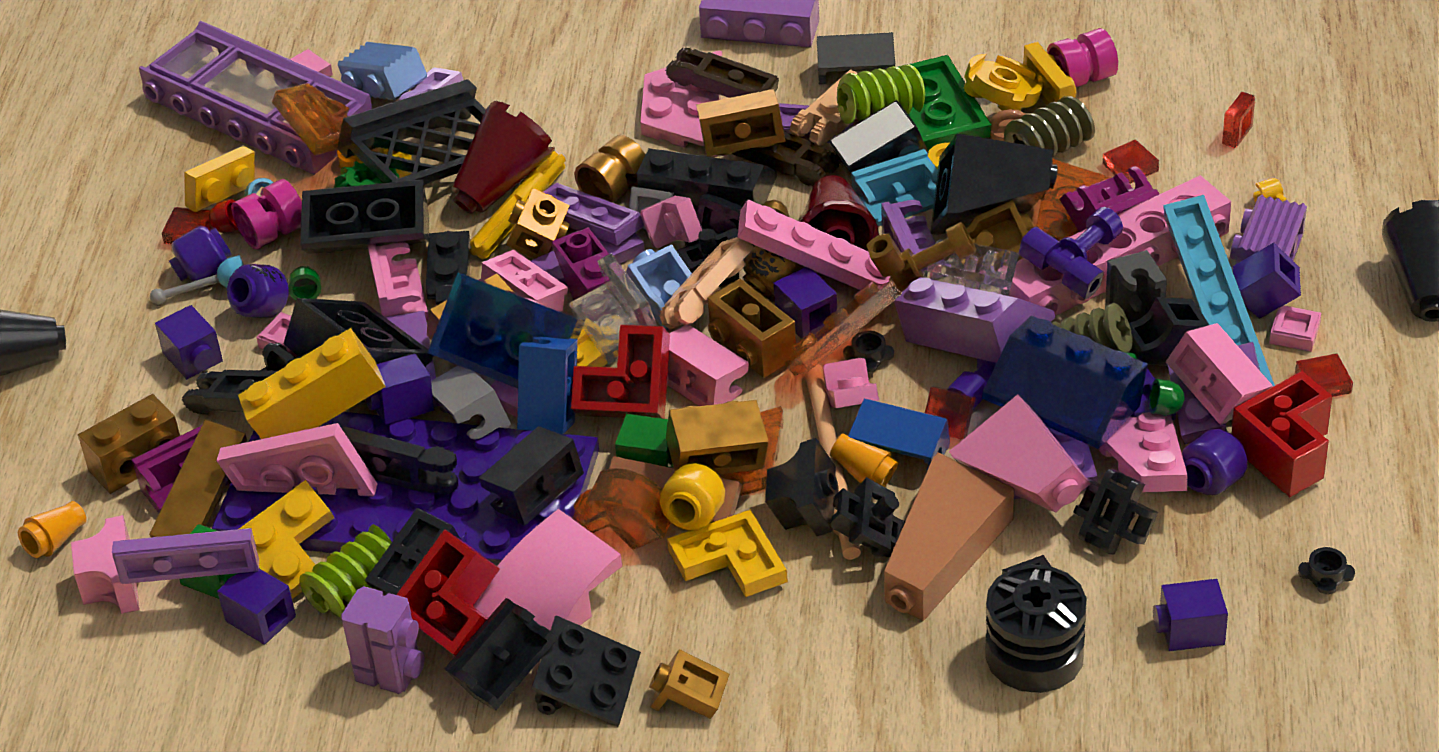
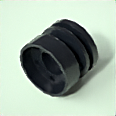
M1029 564L1012 568L998 576L988 589L985 658L991 673L1003 684L1019 691L1043 693L1060 689L1075 679L1083 667L1087 597L1081 584L1070 574L1052 566Z

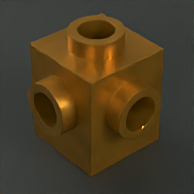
M533 188L526 202L518 199L508 221L515 225L506 246L533 259L547 254L552 246V241L564 237L570 224L563 220L569 205L557 200L552 195L542 193Z

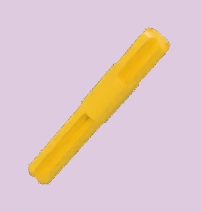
M554 151L548 159L528 174L471 239L469 251L473 256L477 255L480 259H486L490 256L515 225L509 222L508 219L517 200L526 202L533 188L544 192L565 169L564 162L566 159L562 154Z

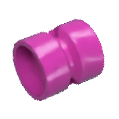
M1102 28L1078 35L1077 40L1066 38L1053 42L1047 48V53L1054 56L1057 65L1066 76H1070L1073 79L1076 88L1087 84L1088 80L1096 82L1112 77L1118 71V55L1114 42L1108 32Z
M280 179L262 188L260 196L252 193L233 202L231 205L235 224L244 240L253 249H259L275 241L278 237V232L287 235L301 228L302 201L293 186L285 179Z

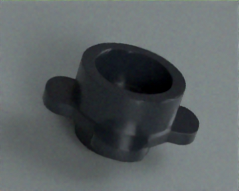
M866 330L857 333L852 338L851 346L844 348L843 356L846 360L864 358L867 372H873L881 362L891 360L894 357V348L886 345L882 334Z
M1321 547L1310 554L1309 562H1302L1299 565L1298 574L1301 578L1312 581L1319 592L1332 594L1336 592L1338 585L1344 581H1352L1354 579L1355 569L1351 565H1347V559L1341 551L1331 547Z

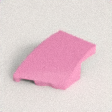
M557 509L526 535L498 564L497 567L500 570L473 607L489 618L504 599L508 598L513 603L531 612L535 616L533 620L549 630L556 615L581 625L592 617L589 591L622 567L621 554L560 509Z

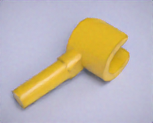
M1270 178L1255 184L1260 190L1253 193L1255 202L1260 195H1263L1265 198L1271 196L1274 200L1279 198L1282 202L1287 200L1284 197L1282 184L1278 179Z

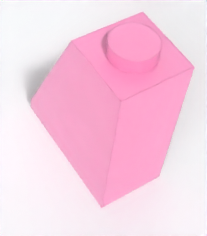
M1018 394L948 451L956 461L1015 488V495L1055 513L1064 505L1075 501L1080 492L1091 484L1038 415Z

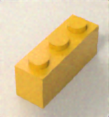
M350 328L338 336L329 338L323 345L301 358L292 360L284 368L264 380L255 382L247 390L240 393L238 397L247 422L261 439L317 428L386 386L376 361Z

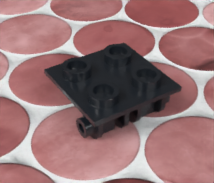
M556 615L550 631L558 640L541 658L531 690L537 692L535 695V702L538 704L537 709L543 714L551 715L560 709L563 704H566L618 727L641 652Z

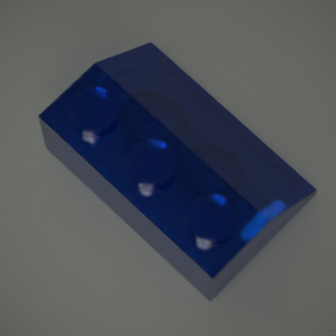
M458 272L427 353L518 389L519 345L522 342L533 343V337L578 339L585 320L469 274Z
M1031 315L1009 336L983 390L982 399L1003 407L1018 394L1038 415L1046 427L1099 449L1140 407L1148 364L1132 358L1125 352L1113 350L1092 341L1086 336L1077 335L1053 325L1048 320L1039 319Z

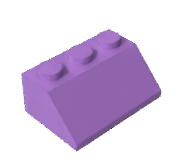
M922 277L912 281L908 288L894 299L906 342L1003 365L1055 318L1054 310L1019 298Z

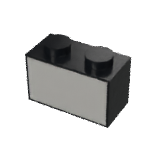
M897 100L828 140L839 159L841 167L851 181V172L922 149L929 153L917 126Z

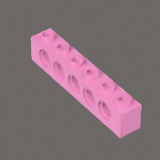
M1200 175L1117 214L1123 224L1122 233L1109 244L1098 242L1086 252L1087 261L1104 271L1101 286L1087 299H1084L1063 285V274L1050 265L1041 270L1025 258L1000 269L999 294L1019 298L1054 310L1056 316L1106 292L1108 260L1145 250L1149 252L1158 266L1179 257L1164 217L1163 205L1204 195L1219 237L1229 233L1231 201ZM1087 229L1070 236V238L1076 239Z

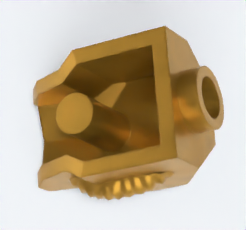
M1013 200L976 216L966 228L976 248V253L962 259L969 276L985 271L998 272L1000 269L1023 259L1019 255L1021 240L1034 226L1028 213L1019 215Z

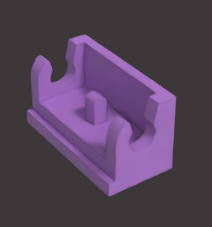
M907 200L890 204L889 201L881 203L882 234H889L901 253L909 248L913 254H916L936 244L927 226L925 216L904 218L908 212H916L923 208L918 200ZM944 259L921 270L923 278H930L932 280L950 276V267Z

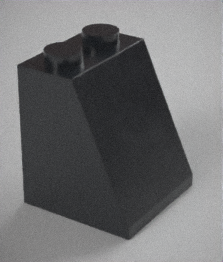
M957 133L939 157L931 234H944L946 229L960 222L967 228L976 216L1013 200L1019 214L1030 211L1039 200H1043L1049 188L1053 189L1055 185L1057 165L1052 164L1053 150Z

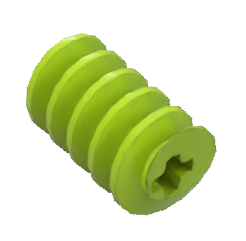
M910 64L902 65L899 68L892 66L885 70L879 68L871 72L848 73L842 76L837 87V108L842 121L846 125L853 123L855 117L858 121L864 120L895 100L900 103L907 114H910L912 107L920 112L925 102L923 78L919 71Z
M373 524L369 527L368 532L363 531L357 535L354 542L349 541L343 545L340 552L335 551L330 554L326 562L316 564L312 572L302 574L299 583L308 602L320 613L325 614L330 610L335 616L341 618L345 610L342 600L349 604L356 590L363 586L372 588L367 585L365 579L392 543L388 535L380 527Z

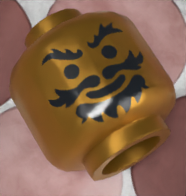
M755 246L744 259L746 264L743 269L746 274L742 278L748 285L768 299L770 295L774 296V282L804 267Z

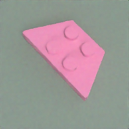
M722 51L712 52L713 54L722 56ZM666 68L645 74L640 122L641 134L657 140H667L671 144L683 148L687 146L688 142L704 146L696 104L721 100V95L711 93L692 84L684 87L677 82L674 83V81H670L667 78Z

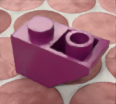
M589 227L552 241V248L572 299L589 323L595 325L629 311L625 274Z

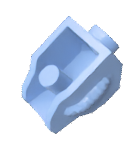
M672 244L657 252L653 249L643 251L633 260L632 264L628 265L625 274L630 295L637 306L645 314L655 318L666 330H670L662 325L659 311L662 310V307L665 306L664 304L673 296L672 294L692 274Z

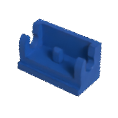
M533 337V343L522 342L519 345L518 430L533 431L540 426L558 434H564L575 423V412L571 409L574 366H577L578 339Z
M865 398L848 435L850 438L883 450L923 459L924 463L928 464L927 471L933 458L938 453L945 455L950 445L948 420L946 418Z

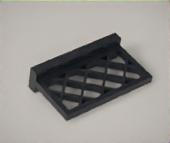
M469 79L343 118L337 149L345 158L356 155L383 183L423 180L425 185L459 172L466 155L451 152V149L456 147L468 150L473 139L456 136L455 131L475 135L479 123L466 121L465 119L470 118L472 114L481 122L486 109L475 99L477 87ZM444 127L452 130L451 134L435 131V129ZM413 137L420 139V144L403 140ZM426 140L447 145V151L424 146V142ZM379 147L389 149L388 155L371 150ZM393 151L415 155L416 160L395 157L392 154ZM420 158L444 162V164L438 166L420 162ZM389 167L411 172L412 174L398 178Z

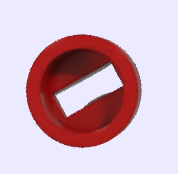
M233 199L217 203L210 211V224L220 233H230L238 230L231 210V205L235 202Z

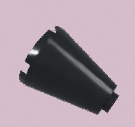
M1419 200L1412 202V209L1400 213L1398 207L1389 213L1383 220L1382 238L1411 312L1416 317L1425 321L1435 322L1439 321V200Z
M0 309V376L58 359L59 350H66L64 325H56L55 317Z

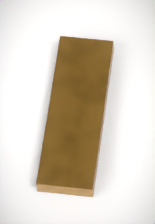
M206 419L204 420L149 533L151 538L190 534L198 524L207 525L229 479L216 461L220 448L246 443L247 437L245 433Z

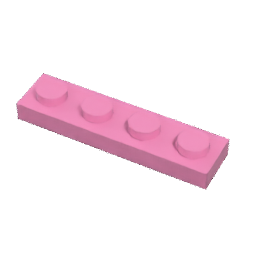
M747 200L740 210L737 238L886 301L893 292L889 281L890 276L883 277L871 260L868 251L850 244L845 239L836 238L815 229L808 223L799 222L776 212L768 206H762L750 200Z

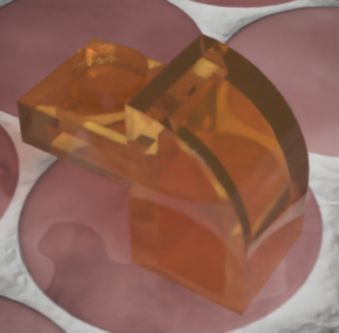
M614 468L600 471L593 488L581 494L573 506L576 510L573 520L591 533L610 527L632 550L664 538L670 525L659 504L662 488L646 476L626 469Z

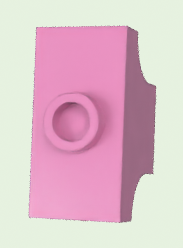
M123 515L105 519L104 527L93 537L71 542L74 576L83 605L101 601L111 602L120 608L121 614L140 610L137 583L121 584L112 556L113 541L130 540Z

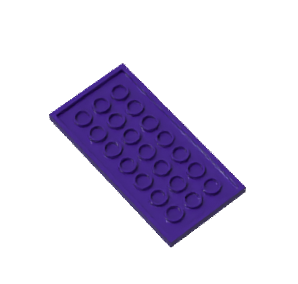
M343 412L321 426L338 423L342 429L345 426L423 446L425 449L438 446L445 450L453 451L457 457L456 469H453L451 472H455V475H457L459 486L455 492L444 495L424 490L419 492L376 480L378 484L374 496H359L357 489L341 488L336 489L335 495L318 494L317 487H312L330 509L334 519L299 545L303 550L340 552L343 545L349 541L354 542L357 535L363 531L368 532L369 527L373 524L380 527L393 542L416 508H419L453 525L463 542L498 566L505 556L526 535L557 509H560L577 522L599 452L598 437L561 434L574 440L584 474L528 524L523 526L518 524L516 519L499 513L490 505L491 502L500 497L482 488L479 477L532 431L499 427L482 438L471 439L467 432L479 425L411 418L385 425L379 415ZM255 430L249 442L261 439ZM231 482L212 529L216 531L237 530L287 493L237 491Z

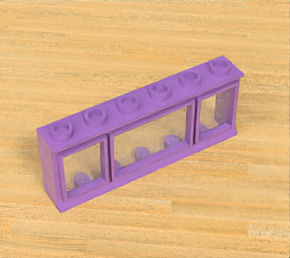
M203 21L198 23L192 33L149 64V66L146 68L143 66L139 67L143 84L142 90L150 101L159 103L180 115L194 119L208 128L218 130L237 141H242L265 154H270L289 163L293 167H298L313 175L338 156L337 146L343 118L372 109L370 94Z

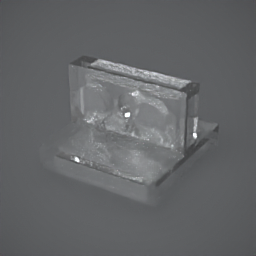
M612 253L597 261L605 284L569 303L573 315L608 364L618 360L620 325L657 326L648 301Z

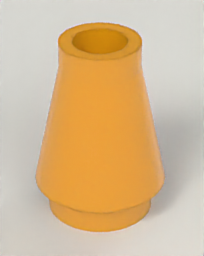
M844 433L838 437L829 453V456L837 460L859 483L867 477L886 487L898 466V462L891 458V452L850 438Z
M71 501L64 506L26 518L23 526L18 529V538L22 547L32 557H49L79 527L86 523L87 517L83 508L77 502Z

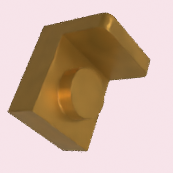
M679 649L668 665L663 662L659 664L651 679L649 688L655 690V694L650 708L659 712L667 699H670L711 719L719 708L730 674Z

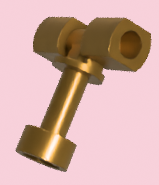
M962 222L946 229L947 239L916 254H913L909 248L901 253L889 234L879 235L867 243L866 246L870 258L883 277L890 276L889 281L896 297L908 288L912 281L919 277L923 278L922 269L954 253L957 254L960 260L976 253L974 243Z

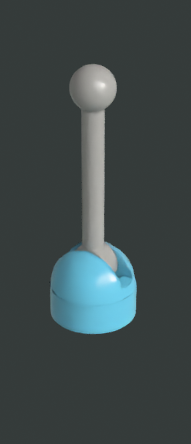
M237 255L224 260L218 267L216 275L164 291L162 289H154L150 293V300L153 304L160 305L165 302L166 298L218 282L227 288L229 278L233 272L244 265L241 256Z

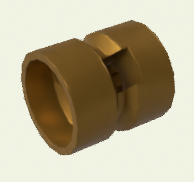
M625 135L615 136L598 149L599 153L592 154L576 167L574 176L581 192L614 203L626 194L627 190L638 184L637 172L646 154L634 140Z

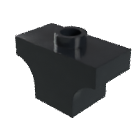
M1156 297L1146 315L1136 321L1129 322L1133 340L1129 353L1136 355L1137 364L1168 366L1166 360L1187 331L1209 326V323L1193 299Z
M817 438L801 442L798 451L790 460L779 466L767 469L765 503L785 530L808 525L816 536L833 532L831 527V518L834 515L833 498L839 492V487L835 476L836 466Z

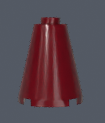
M493 101L487 107L451 187L455 195L453 201L470 214L474 210L481 213L484 212L548 159L555 151V147H548L552 142L550 136L537 123L521 111L517 117L509 114L506 110L510 105L504 102Z
M835 175L825 176L815 183L800 222L808 223L815 229L836 238L845 239L850 244L868 251L867 243L879 236L878 225L873 215L844 178Z

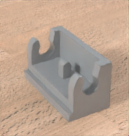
M464 362L431 381L433 398L441 405L440 410L451 414L455 422L459 424L470 420L476 414L482 417L480 425L471 428L467 432L471 439L482 438L500 426L505 429L511 425L495 390Z

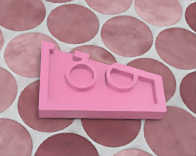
M1146 412L1138 417L1083 419V430L1086 438L1089 441L1097 440L1099 442V451L1105 457L1113 456L1118 461V470L1121 473L1144 483L1145 486L1142 492L1187 491V471L1171 416Z
M338 423L220 448L216 460L237 491L288 493L293 489V486L296 487L306 480L311 487H317L318 494L335 495L336 489L341 488L357 489L359 496H374L378 484Z

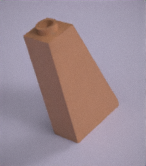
M938 453L933 458L884 570L885 602L899 612L908 613L924 621L1013 522L1015 488Z

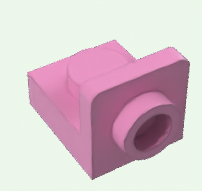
M673 196L640 212L653 247L660 248L676 240L692 242L699 239L698 234L702 231L690 198Z
M864 358L827 363L822 366L830 407L841 408L862 404L864 398L879 401L876 383H869Z

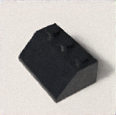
M648 148L637 172L639 188L674 193L673 196L690 198L696 215L700 196L706 193L713 194L742 207L747 200L762 205L767 201L777 177L776 170L761 164Z
M423 180L302 191L300 245L301 250L308 254L368 249V245L376 244L377 247L398 242L409 245L429 242V212Z
M297 298L283 343L297 354V358H301L323 345L329 338L338 336L351 328L376 361V364L416 354L426 367L432 362L434 356L433 352L367 303L361 301Z

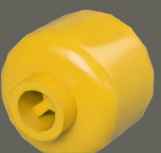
M697 463L685 464L677 469L664 485L660 493L659 504L664 516L670 523L681 529L689 531L698 530L708 525L721 508L725 499V488L718 474L709 467Z

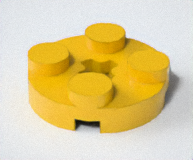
M979 54L970 59L964 75L966 80L964 91L968 95L976 98H985L998 104L999 109L1002 111L1009 109L1021 111L1022 108L1032 107L1038 102L1043 89V83L1040 81L1037 84L1034 81L1036 73L1028 66L1014 59L999 55L995 62L984 61L987 54Z

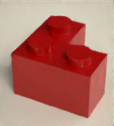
M620 325L617 368L574 366L571 409L579 416L625 418L626 414L665 419L670 334L663 326Z
M1301 371L1234 407L1231 434L1243 444L1247 461L1289 498L1324 479L1329 440L1324 435L1328 434L1332 395L1305 372Z
M444 529L397 595L408 598L412 619L418 622L419 628L456 656L488 619V617L473 606L500 568Z

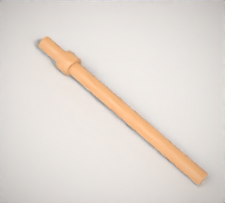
M811 363L806 366L805 374L819 442L829 456L837 437L822 367L817 363ZM829 456L836 466L835 476L839 491L842 488L848 491L843 466ZM833 529L834 533L839 536L843 557L848 560L858 558L861 554L860 546L850 543L849 537Z

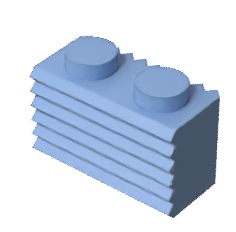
M366 42L365 46L360 45L359 50L355 49L354 53H349V57H344L343 61L339 60L337 65L342 75V83L370 94V98L378 97L384 100L387 98L388 100L392 99L395 101L403 93L427 78L426 70L417 49L410 46Z

